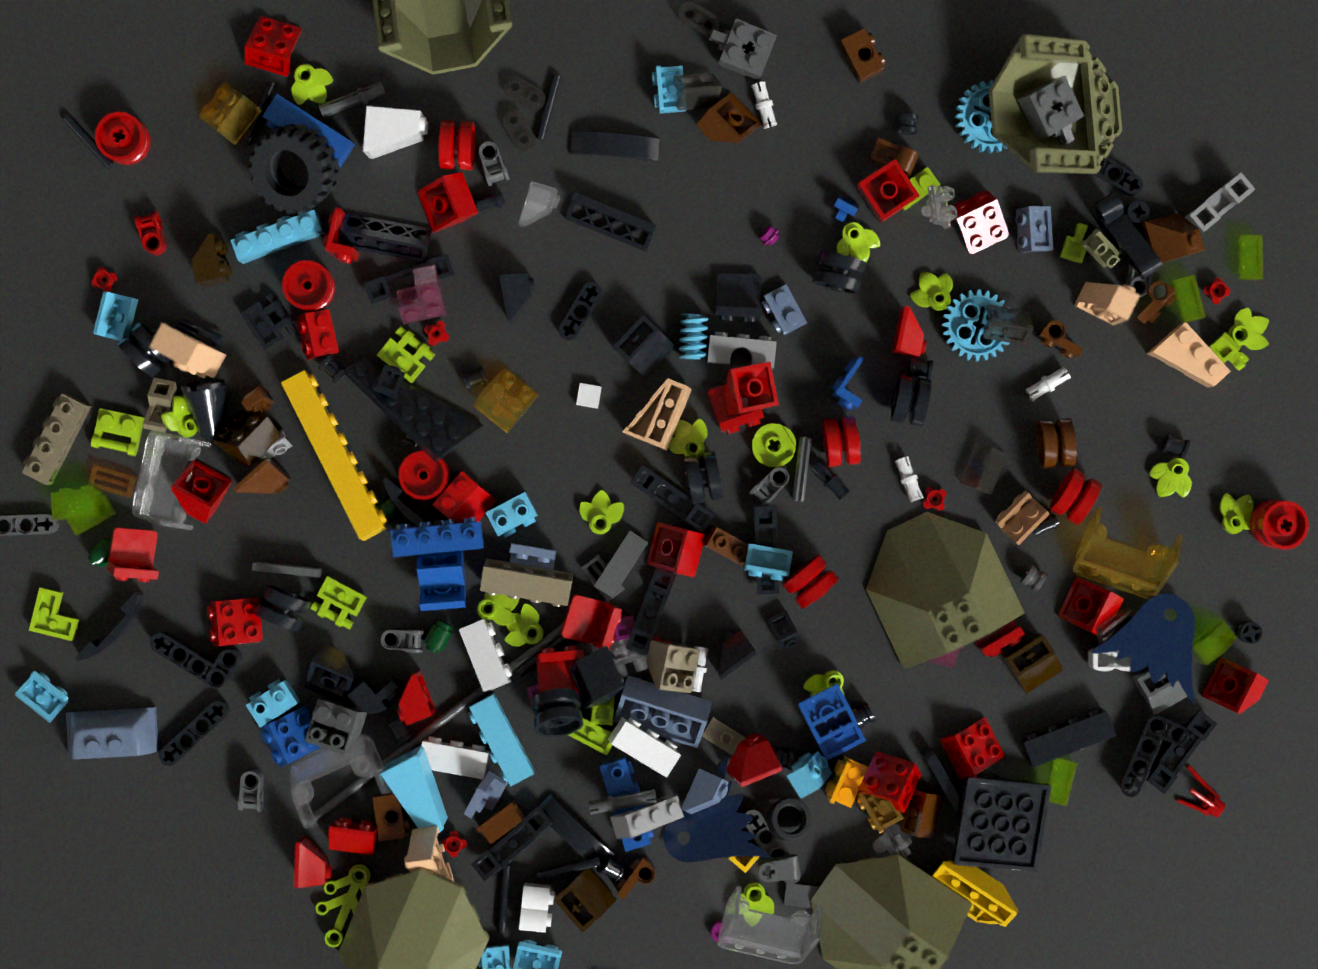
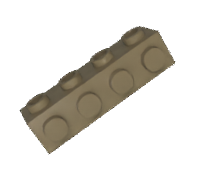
M68 394L58 396L53 403L54 410L51 416H48L43 423L44 430L41 436H37L34 440V450L31 456L28 455L23 462L24 469L22 473L45 485H52L92 406Z
M486 558L483 566L480 591H484L489 595H507L511 599H529V601L534 603L547 602L557 607L568 606L574 573Z

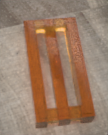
M93 464L87 486L132 498V491L135 488L134 484L137 481V476ZM99 470L129 479L130 482H122L96 473ZM94 479L126 487L127 492L95 483Z

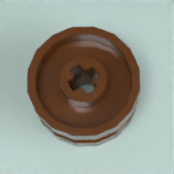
M1071 418L1057 419L1055 426L1051 420L1037 421L1036 448L1041 468H1054L1057 461L1061 467L1075 466L1077 446L1075 429Z

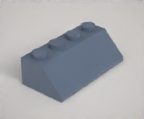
M627 676L613 722L618 723L622 717L627 720L631 717L641 724L640 728L645 731L649 728L659 734L660 737L698 748L708 721L712 702L683 692L657 689L654 683Z

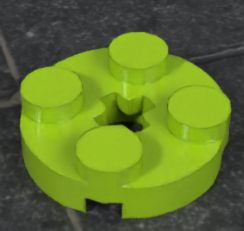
M770 423L762 426L752 439V452L755 458L767 467L783 466L792 459L795 453L796 439L792 431L780 424ZM771 439L774 442H780V445H778L779 450L776 452L773 449H768Z

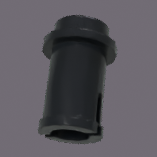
M495 191V194L477 197L476 203L479 212H481L482 210L495 207L501 209L505 205V199L502 192L498 193V191Z
M1049 514L1033 530L1036 538L1053 529L1057 530L1060 523L1055 514Z

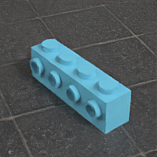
M309 209L306 212L298 213V216L292 218L290 216L279 218L277 220L278 223L270 226L268 223L256 227L257 231L251 233L244 231L236 234V238L232 239L231 243L237 260L244 264L326 234L319 213Z
M495 693L469 707L471 711L468 712L473 724L478 723L481 729L478 732L484 744L488 743L491 748L489 755L494 763L498 762L502 769L499 771L501 778L508 782L511 787L533 775L535 770Z

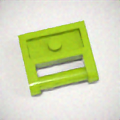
M99 408L94 435L91 439V447H104L136 456L145 418ZM103 432L131 437V442L127 444L102 438Z

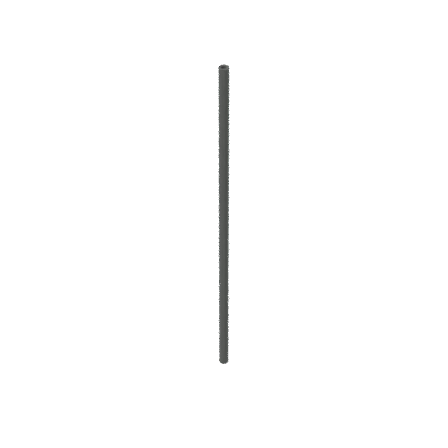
M563 623L542 638L540 642L534 644L509 663L511 672H514L561 636ZM479 686L302 821L306 828L310 827L381 773L386 763L410 751L486 692Z

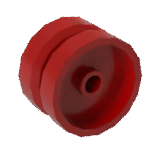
M114 112L106 115L100 120L95 131L97 148L104 156L118 164L132 165L138 163L146 157L150 149L151 137L148 129L137 118L125 112Z
M442 120L438 144L441 169L452 170L455 167L458 156V166L461 170H473L475 158L474 121H462L457 135V125L454 120Z
M310 260L299 261L291 265L285 272L282 280L286 299L295 307L308 312L319 311L327 307L333 300L336 291L335 280L332 274L319 263ZM308 282H311V288L308 290L305 289V287L309 286Z
M855 416L842 417L840 422L841 431H839L835 418L823 419V440L828 467L841 465L842 452L848 465L860 464V436Z
M418 451L404 459L400 466L398 477L401 487L408 495L416 499L428 500L438 497L446 490L450 481V470L443 458L435 462L424 451ZM422 471L428 473V477L424 480L421 479L423 476L421 474Z
M1073 468L1055 492L1049 510L1058 515H1062L1067 511L1066 520L1079 525L1096 502L1102 488V483L1093 478L1085 481V473Z
M1266 500L1254 509L1250 518V531L1254 539L1261 545L1269 548L1293 549L1302 543L1309 529L1308 517L1304 509L1297 503L1286 500Z
M820 554L804 564L782 584L789 594L803 588L795 597V601L801 609L821 598L839 580V577L833 570H827L818 575L827 564Z

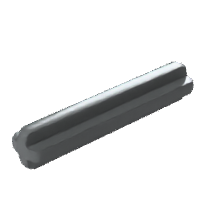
M801 436L799 438L792 495L793 501L803 502L805 498L811 447L810 437Z

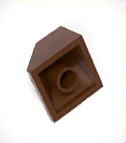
M732 93L712 106L696 124L711 141L740 143L762 125Z
M1179 213L1142 222L1147 242L1162 263L1205 250L1199 229Z
M265 459L237 484L233 490L239 493L276 494L278 492L281 494L289 487L288 482L291 478L274 459Z

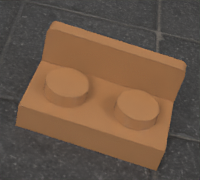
M1024 491L1023 494H1019L1014 499L1013 504L1007 510H1003L998 515L995 522L1000 530L1019 546L1049 515V512L1033 499L1028 491Z

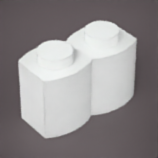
M1095 648L1088 650L1089 667L1099 671H1110L1115 668L1122 671H1130L1131 655L1124 659L1116 660L1119 650L1096 654L1091 653Z
M524 883L519 930L546 933V927H551L552 913H548V905H553L554 891H550L551 885Z

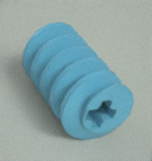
M680 314L687 319L680 321L681 325L686 326V328L680 330V333L686 335V337L680 338L679 341L686 345L679 348L680 351L685 353L679 356V359H700L707 356V353L701 351L702 348L707 347V344L701 342V340L708 338L707 335L702 333V331L708 329L707 326L702 324L708 318L700 314Z

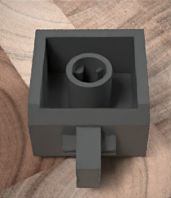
M735 19L731 31L725 30L722 33L713 30L709 40L719 44L718 49L723 51L718 62L719 65L758 81L762 76L777 35ZM749 46L752 51L746 54L744 53L745 49L742 48Z
M1066 76L1051 79L1017 99L1033 134L1038 139L1049 137L1053 134L1054 137L1058 138L1061 145L1075 140L1071 131V123L1084 117Z

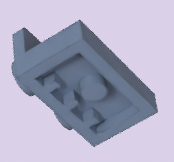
M1028 206L1017 209L1015 221L1017 224L1018 252L1053 251L1051 206Z
M787 284L763 295L764 301L761 303L767 314L771 312L774 318L772 324L777 333L781 332L784 336L807 324Z
M512 543L510 562L553 570L557 550Z
M489 771L478 786L464 815L472 818L476 811L480 813L484 807L492 811L502 795L507 782Z

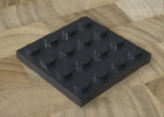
M965 775L951 860L953 864L1037 872L1052 786L1047 783Z

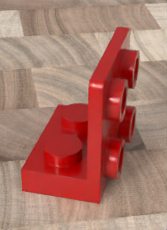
M259 16L245 45V64L287 77L290 72V55L301 34V27Z
M985 717L959 733L947 735L940 739L959 779L965 778V775L976 776L1004 757V753Z
M876 751L859 786V790L889 800L896 811L905 813L922 774L916 763Z

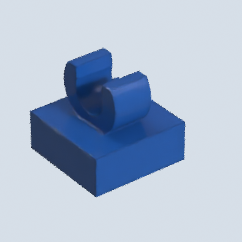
M839 195L834 205L840 209L836 219L843 222L847 214L854 216L859 204Z

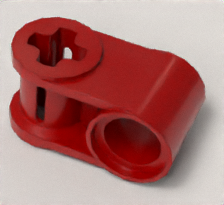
M153 211L152 214L142 217L139 215L135 216V224L143 248L155 256L163 254L167 244L158 211ZM158 239V246L151 249V241Z

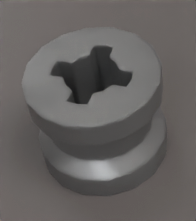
M1031 564L1022 576L1020 583L1029 585L1031 590L1037 592L1044 583L1047 573L1038 571L1036 566Z

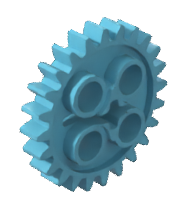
M993 80L988 81L987 86L984 81L979 83V87L976 84L971 86L972 92L966 90L964 94L967 98H959L963 105L955 107L956 110L960 111V114L954 116V118L960 120V123L955 125V127H962L963 129L958 135L967 136L964 143L972 141V149L979 145V152H983L987 148L988 154L992 153L994 148L997 153L1002 151V147L1008 149L991 135L992 121L989 120L990 116L988 115L991 113V108L983 103L984 96L990 100L989 90L994 83ZM973 115L979 118V126L973 124Z
M978 289L974 296L970 290L967 292V298L963 294L959 295L960 302L956 299L952 300L955 307L947 306L950 314L943 315V318L948 321L941 324L942 327L947 328V331L942 333V335L949 336L945 343L954 344L951 351L958 349V357L965 353L967 361L972 356H974L975 362L979 361L980 356H982L984 361H987L988 354L994 358L996 357L995 350L999 352L1004 351L1001 344L1009 345L1005 338L1013 336L1012 333L1008 332V329L1013 328L1014 325L1009 324L1008 321L1014 317L1006 315L1010 307L1003 309L1002 305L1005 301L1002 300L998 303L996 301L997 294L990 298L989 291H986L984 296H982L981 290ZM967 306L975 309V316L973 318L966 316L965 308ZM984 307V313L980 319V325L983 328L977 331L975 344L972 345L971 340L976 330L973 323L979 320L980 309ZM992 312L996 315L997 320L995 324L988 323L986 319L987 313ZM961 327L968 329L969 337L967 339H962L959 336V329ZM981 334L989 335L991 339L989 345L981 343Z

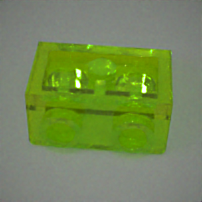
M81 486L80 490L62 488L59 489V492L51 493L52 519L57 521L98 516V497H101V491L95 489L94 486Z

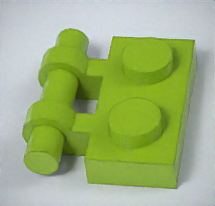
M400 327L396 334L402 339L397 343L390 338L377 356L389 366H396L405 373L404 378L413 383L426 367L419 360L424 356L431 361L435 353L429 349L430 346L426 343L422 344L414 337L415 334L410 330L407 332L404 328ZM407 344L417 350L414 355H411L404 349Z
M327 576L317 594L318 597L324 599V602L321 605L314 601L311 610L317 612V615L322 618L326 617L334 621L335 625L343 626L350 630L354 622L347 619V615L350 613L357 616L367 596ZM333 604L341 608L340 614L330 610V605Z

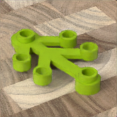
M354 865L350 869L348 876L336 881L329 880L324 885V891L332 895L339 888L351 884L348 893L329 901H320L316 905V912L319 915H325L329 910L342 905L334 928L330 929L325 935V942L330 947H337L342 943L344 938L342 930L349 912L352 909L354 914L359 902L356 897L359 888L363 892L365 885L370 880L371 873L365 865ZM356 872H362L364 877L362 879L357 878ZM333 884L335 886V890H328L327 885ZM324 904L327 908L326 911H321L319 905ZM331 934H338L339 939L333 940Z

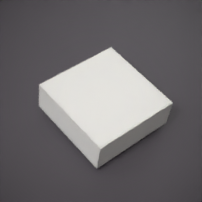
M580 383L576 405L598 409L602 387Z

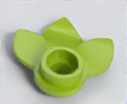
M309 64L299 65L294 72L296 81L291 88L295 102L301 105L309 98L318 104L325 103L327 98L325 86L333 82L330 73L325 69H314ZM304 72L310 74L308 79L302 78Z
M850 222L842 230V238L837 243V253L850 255L867 262L870 255L869 248L879 247L880 240L873 230L863 229L859 223ZM852 230H856L857 235L852 238L850 233Z
M922 272L919 277L921 289L910 294L913 302L923 308L931 306L938 311L947 309V306L951 303L950 292L953 288L951 277L944 273L937 278L932 273ZM938 296L944 297V300L942 302H937L936 298Z
M1249 308L1242 309L1236 314L1234 325L1229 329L1228 335L1240 346L1244 345L1250 350L1263 349L1269 345L1265 337L1261 335L1267 328L1269 319L1261 316L1252 317ZM1237 331L1242 333L1241 339L1236 338L1235 333Z
M175 395L172 400L173 412L162 414V421L169 430L177 431L183 437H192L198 430L185 398Z
M680 419L674 432L675 437H672L668 448L675 454H684L685 456L695 454L698 458L701 457L705 450L703 442L708 435L706 424L702 419H698L693 425ZM692 444L697 446L696 452L691 451L690 446Z
M1173 458L1168 463H1157L1149 472L1151 477L1158 479L1156 489L1159 497L1169 496L1175 491L1181 497H1186L1190 492L1192 481L1188 476L1189 465L1182 458ZM1176 466H1181L1182 470L1180 472L1174 471Z
M603 490L594 496L592 503L581 502L580 504L581 517L589 522L590 529L596 534L608 532L611 524L618 522L624 512V504L621 502L611 504L609 496ZM598 519H602L605 522L602 528L596 525Z
M1228 493L1223 495L1220 502V512L1224 517L1222 520L1223 529L1228 533L1237 534L1243 529L1250 530V518L1254 507L1250 495L1242 496L1236 501Z
M485 593L484 599L477 606L478 615L484 620H493L498 625L513 624L516 618L511 611L517 606L519 599H511L507 595H489ZM487 606L492 607V611L490 613L485 612V608Z
M525 603L521 614L513 613L516 621L513 624L506 625L510 633L506 636L505 641L515 647H520L525 643L536 644L541 641L544 634L543 628L538 624V612L534 607ZM530 629L536 630L537 635L535 637L529 636L528 632Z
M830 670L824 675L815 674L805 682L804 689L811 692V697L838 683L844 695L842 690L844 679L838 671ZM834 677L835 681L829 684V680Z
M752 882L745 886L743 893L733 898L730 912L732 915L742 913L746 922L753 927L760 920L762 914H774V902L769 896L765 895V890L761 884ZM752 890H757L758 894L756 896H750Z

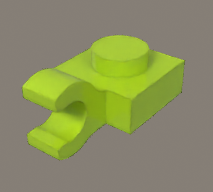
M1079 223L1075 227L1074 236H1066L1060 258L1082 264L1086 249L1080 243L1083 241L1088 225Z
M1226 332L1209 346L1223 363L1229 360L1239 371L1246 366L1245 363L1249 360L1244 353L1238 352L1241 346Z

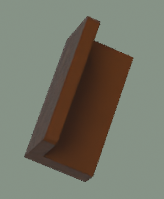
M915 789L903 815L904 819H902L900 831L915 837L933 838L943 796Z
M513 799L479 824L476 830L478 832L481 831L489 843L492 844L519 824L526 815Z

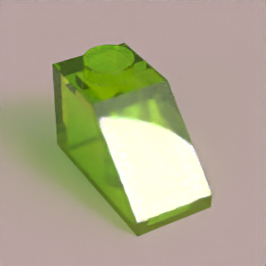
M1222 620L1193 641L1192 653L1200 664L1208 665L1225 653L1237 637L1227 623Z

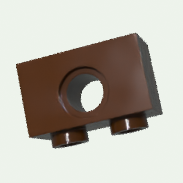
M865 28L842 39L839 44L859 84L882 73L886 64L882 53H877L874 47L876 42L871 32L867 33ZM865 50L869 53L870 58L862 60L858 56V52Z
M393 792L374 795L372 798L379 842L406 838L408 831H411L410 819L405 817L404 807ZM390 810L395 811L398 814V820L391 821L387 817V812Z

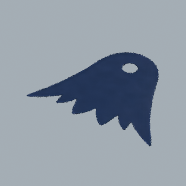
M1173 594L1154 596L1140 608L1121 630L1091 651V653L1096 654L1119 650L1116 660H1121L1131 655L1130 671L1136 672L1148 665L1153 683L1158 682L1167 673L1170 685L1174 687L1178 680L1188 698L1195 704L1192 683V648L1195 620L1190 606L1180 597ZM1168 608L1174 609L1177 613V617L1173 621H1169L1164 617V611Z
M728 756L725 757L713 775L725 779ZM729 781V783H728V785H727V786H728L727 794L729 793V791H730V789H731L732 781ZM726 794L723 799L721 798L720 803L693 814L682 810L684 817L667 823L664 831V844L668 853L673 858L682 862L692 863L735 856L770 857V855L758 846L748 842V840L756 837L753 833L741 831L753 819L748 814L735 813L743 800V794L727 796ZM681 832H687L690 835V841L686 845L678 842V835Z

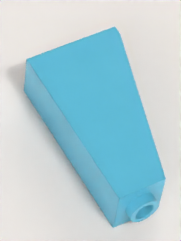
M421 745L386 763L380 775L418 828L438 826L440 833L444 829L448 816L424 747Z

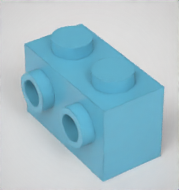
M524 492L486 512V515L498 536L503 534L506 538L516 532L515 528L523 524L525 528L536 522L534 517L538 516V513L528 494Z
M278 679L268 685L270 690L264 694L259 691L249 698L251 702L246 707L259 727L264 726L301 702L287 679L282 682Z
M819 751L813 754L807 752L799 757V761L791 766L792 770L787 775L800 798L818 790L832 774L826 758L821 756Z

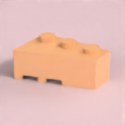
M1085 282L1074 306L1111 325H1116L1128 320L1139 295L1134 293L1135 289L1127 285H1122L1121 287L1119 285Z
M1186 322L1179 324L1147 353L1207 388L1214 387L1231 372Z
M163 323L150 345L152 349L174 360V366L202 378H205L206 375L214 378L226 357V354L193 337H188Z
M667 378L651 397L647 405L639 411L635 419L622 432L667 451L692 389Z
M438 826L412 829L408 854L404 860L406 869L413 872V870L422 867L454 881L449 862H444L441 853L445 851L444 845H439L437 840Z

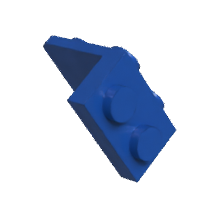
M861 356L849 361L844 369L846 375L844 378L840 376L831 388L834 390L832 396L839 400L837 404L847 411L849 409H857L863 401L844 388L864 358Z
M301 707L260 728L262 740L265 744H268L271 750V758L279 767L285 766L320 748L317 745L305 742L312 719L307 707Z

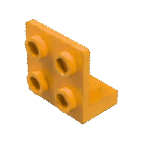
M846 756L842 760H838L834 768L836 775L833 781H828L825 788L828 801L833 804L836 801L851 808L868 766Z

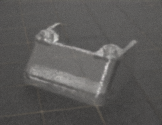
M152 430L147 437L132 506L134 517L158 525L192 530L193 526L183 523L187 514L172 492L171 486L186 469L188 460L193 461L199 456L201 451L200 445L210 447L211 443Z
M360 734L347 755L324 749L292 765L290 769L291 796L304 829L318 826L309 806V802L314 796L311 781L351 764L354 773L360 777L374 774L381 793H393L380 775L384 766L370 736Z
M737 886L727 901L718 935V946L723 949L787 964L802 963L820 940L823 906L818 905L812 915L805 911H797L790 918L749 909V902L744 897H741L742 887Z

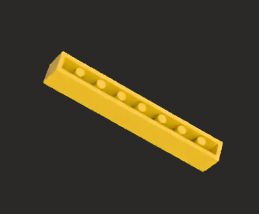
M304 370L281 382L359 539L365 541L386 530L385 523L388 522L382 510L378 511L375 505L378 502L372 490L368 491L365 485L368 483L367 478L362 471H358L355 465L358 461L354 453L348 451L346 447L348 441L343 432H338L336 428L338 421L333 413L329 414L326 408L329 405L323 393L319 394L316 388L319 384L313 374L310 375Z

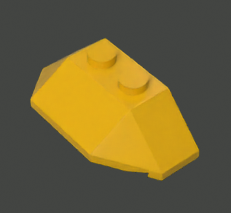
M944 861L932 874V877L972 903L967 916L976 922L999 924L1006 927L1018 914V909L1005 886L975 866L954 865L952 861Z

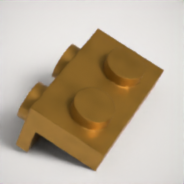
M859 790L857 802L863 811L866 809L870 815L868 821L873 830L877 829L879 833H882L885 828L904 819L902 813L896 811L891 801Z

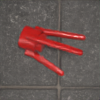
M1187 765L1186 768L1210 795L1205 797L1193 788L1189 789V792L1202 800L1201 806L1203 807L1177 798L1176 801L1200 811L1206 816L1211 814L1215 818L1218 817L1225 808V803L1220 800L1221 796L1214 792L1190 765Z

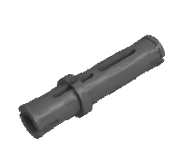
M381 81L364 88L359 87L356 91L329 102L319 104V109L323 118H326L362 103L363 105L367 104L369 100L386 95Z
M655 789L615 797L608 795V798L588 801L591 815L608 811L615 813V810L657 803Z

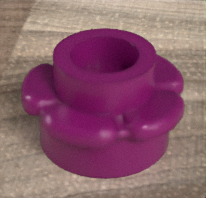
M772 225L768 226L759 236L763 241V245L769 244L771 246L779 238L777 234L779 229H775Z

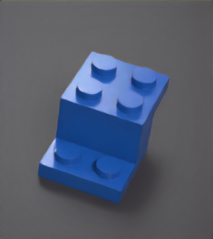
M463 550L417 555L420 610L464 608L466 574Z
M838 683L798 703L826 760L866 741Z

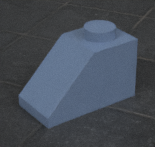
M699 769L681 810L693 814L720 803L721 798L723 799L727 794L729 782Z

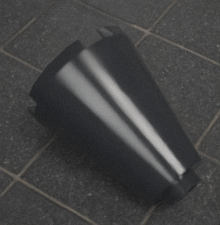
M216 378V383H212L209 379L186 383L185 386L181 385L182 394L200 436L205 437L207 441L213 440L224 425L225 379Z

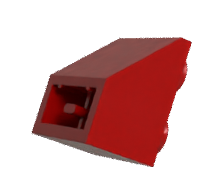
M339 817V820H335L329 826L330 850L368 855L375 854L378 831L374 821L361 820V823L352 822L353 819L349 817Z

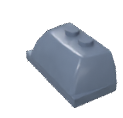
M156 707L66 713L68 759L140 756L159 751Z

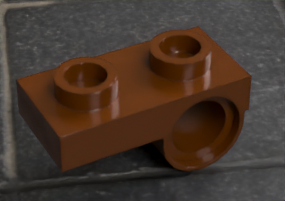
M878 138L869 160L885 166L896 159L905 174L910 176L919 155L908 147H899Z
M1154 282L1149 288V295L1153 301L1137 318L1144 324L1148 322L1153 323L1161 314L1158 311L1164 305L1168 307L1176 299L1174 294L1177 290L1165 282ZM1160 285L1166 288V294L1162 298H1158L1155 295V289Z
M1060 321L1049 322L1039 331L1037 337L1041 339L1040 342L1049 348L1054 346L1060 349L1059 353L1069 359L1072 357L1077 358L1081 355L1083 348L1063 338L1066 329ZM1050 326L1058 328L1059 334L1057 337H1052L1049 334Z
M259 384L242 396L243 401L241 403L246 410L252 413L264 414L271 409L270 405L275 401L267 390Z
M713 525L703 545L742 566L747 557L749 544Z
M644 855L640 860L636 858L629 867L632 870L627 878L623 876L616 885L619 888L617 895L623 900L637 881L641 884H649L655 878V866ZM647 867L652 871V874L649 877H642L639 874L640 869Z

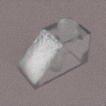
M531 181L518 224L521 227H526L552 213L553 208H557L560 195H557L558 190Z

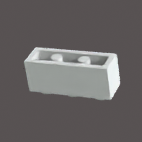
M482 619L459 629L483 691L488 692L510 683L512 672L508 663L504 664L501 656L504 655L500 643L496 644L493 635H496L492 623Z
M622 717L608 738L610 743L667 777L681 756L676 750L678 746L669 740L663 742L658 739L660 735L649 728L647 731L640 728L641 724L630 717L627 720Z
M429 736L428 739L422 741L431 770L478 779L485 778L490 751L485 750V746L472 744V747L463 746L464 742L455 740L445 743L441 742L442 738Z

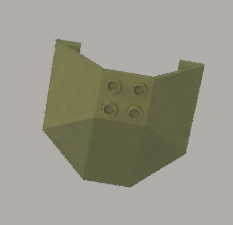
M372 0L379 51L432 75L476 67L513 25L509 0Z
M1022 35L989 90L993 136L1034 172L1096 174L1101 168V161L1107 158L1113 148L1112 142L1115 137H1119L1122 132L1118 85L1114 80L1110 81L1106 76V68L1098 57L1092 56L1089 52L1090 46L1085 40ZM1066 76L1084 117L1071 123V131L1075 140L1065 145H1061L1058 138L1054 137L1053 134L1049 137L1038 139L1033 134L1017 100L1051 79Z
M925 512L887 530L866 587V591L903 669L956 650L990 634L1025 613L987 533L929 512Z
M890 854L887 857L860 859L857 862L836 863L811 898L823 960L837 969H940L948 958L972 906L971 902L899 854Z
M421 867L405 875L401 873L388 877L385 881L372 882L365 885L338 956L346 969H476L489 940V935L486 930H483L479 922L480 918L473 904L470 905L464 886Z

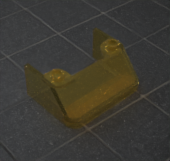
M1097 507L1085 527L1074 559L1073 571L1079 576L1149 599L1157 596L1179 564L1183 536L1178 534L1170 548L1156 544L1150 546L1147 552L1106 538L1107 528L1100 524L1102 508Z

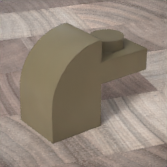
M158 378L153 379L148 393L149 408L143 422L144 429L166 433L167 427L162 421L161 415L173 412L172 400L173 396L177 395L176 382Z

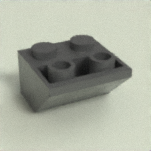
M1148 667L1132 676L1153 715L1162 712L1187 697L1178 680L1174 687L1170 685L1167 673L1156 683H1153Z
M318 699L305 742L347 755L361 734L367 713L331 699Z

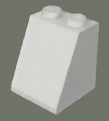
M367 106L363 152L369 158H376L424 141V135H428L429 123L421 111Z

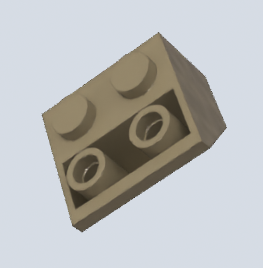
M651 640L646 663L656 688L691 693L700 650L681 644Z

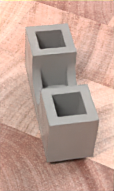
M1241 172L1226 182L1184 218L1195 225L1201 234L1217 222L1229 209L1251 194L1255 188Z
M715 332V335H710L707 363L729 365L732 352L736 349H745L752 357L751 365L770 362L771 368L774 369L777 341H772V337L759 336V340L750 339V335L737 334V338L728 337V333Z
M667 796L658 798L657 803L647 804L645 807L627 810L611 817L616 839L635 837L684 816L678 796Z

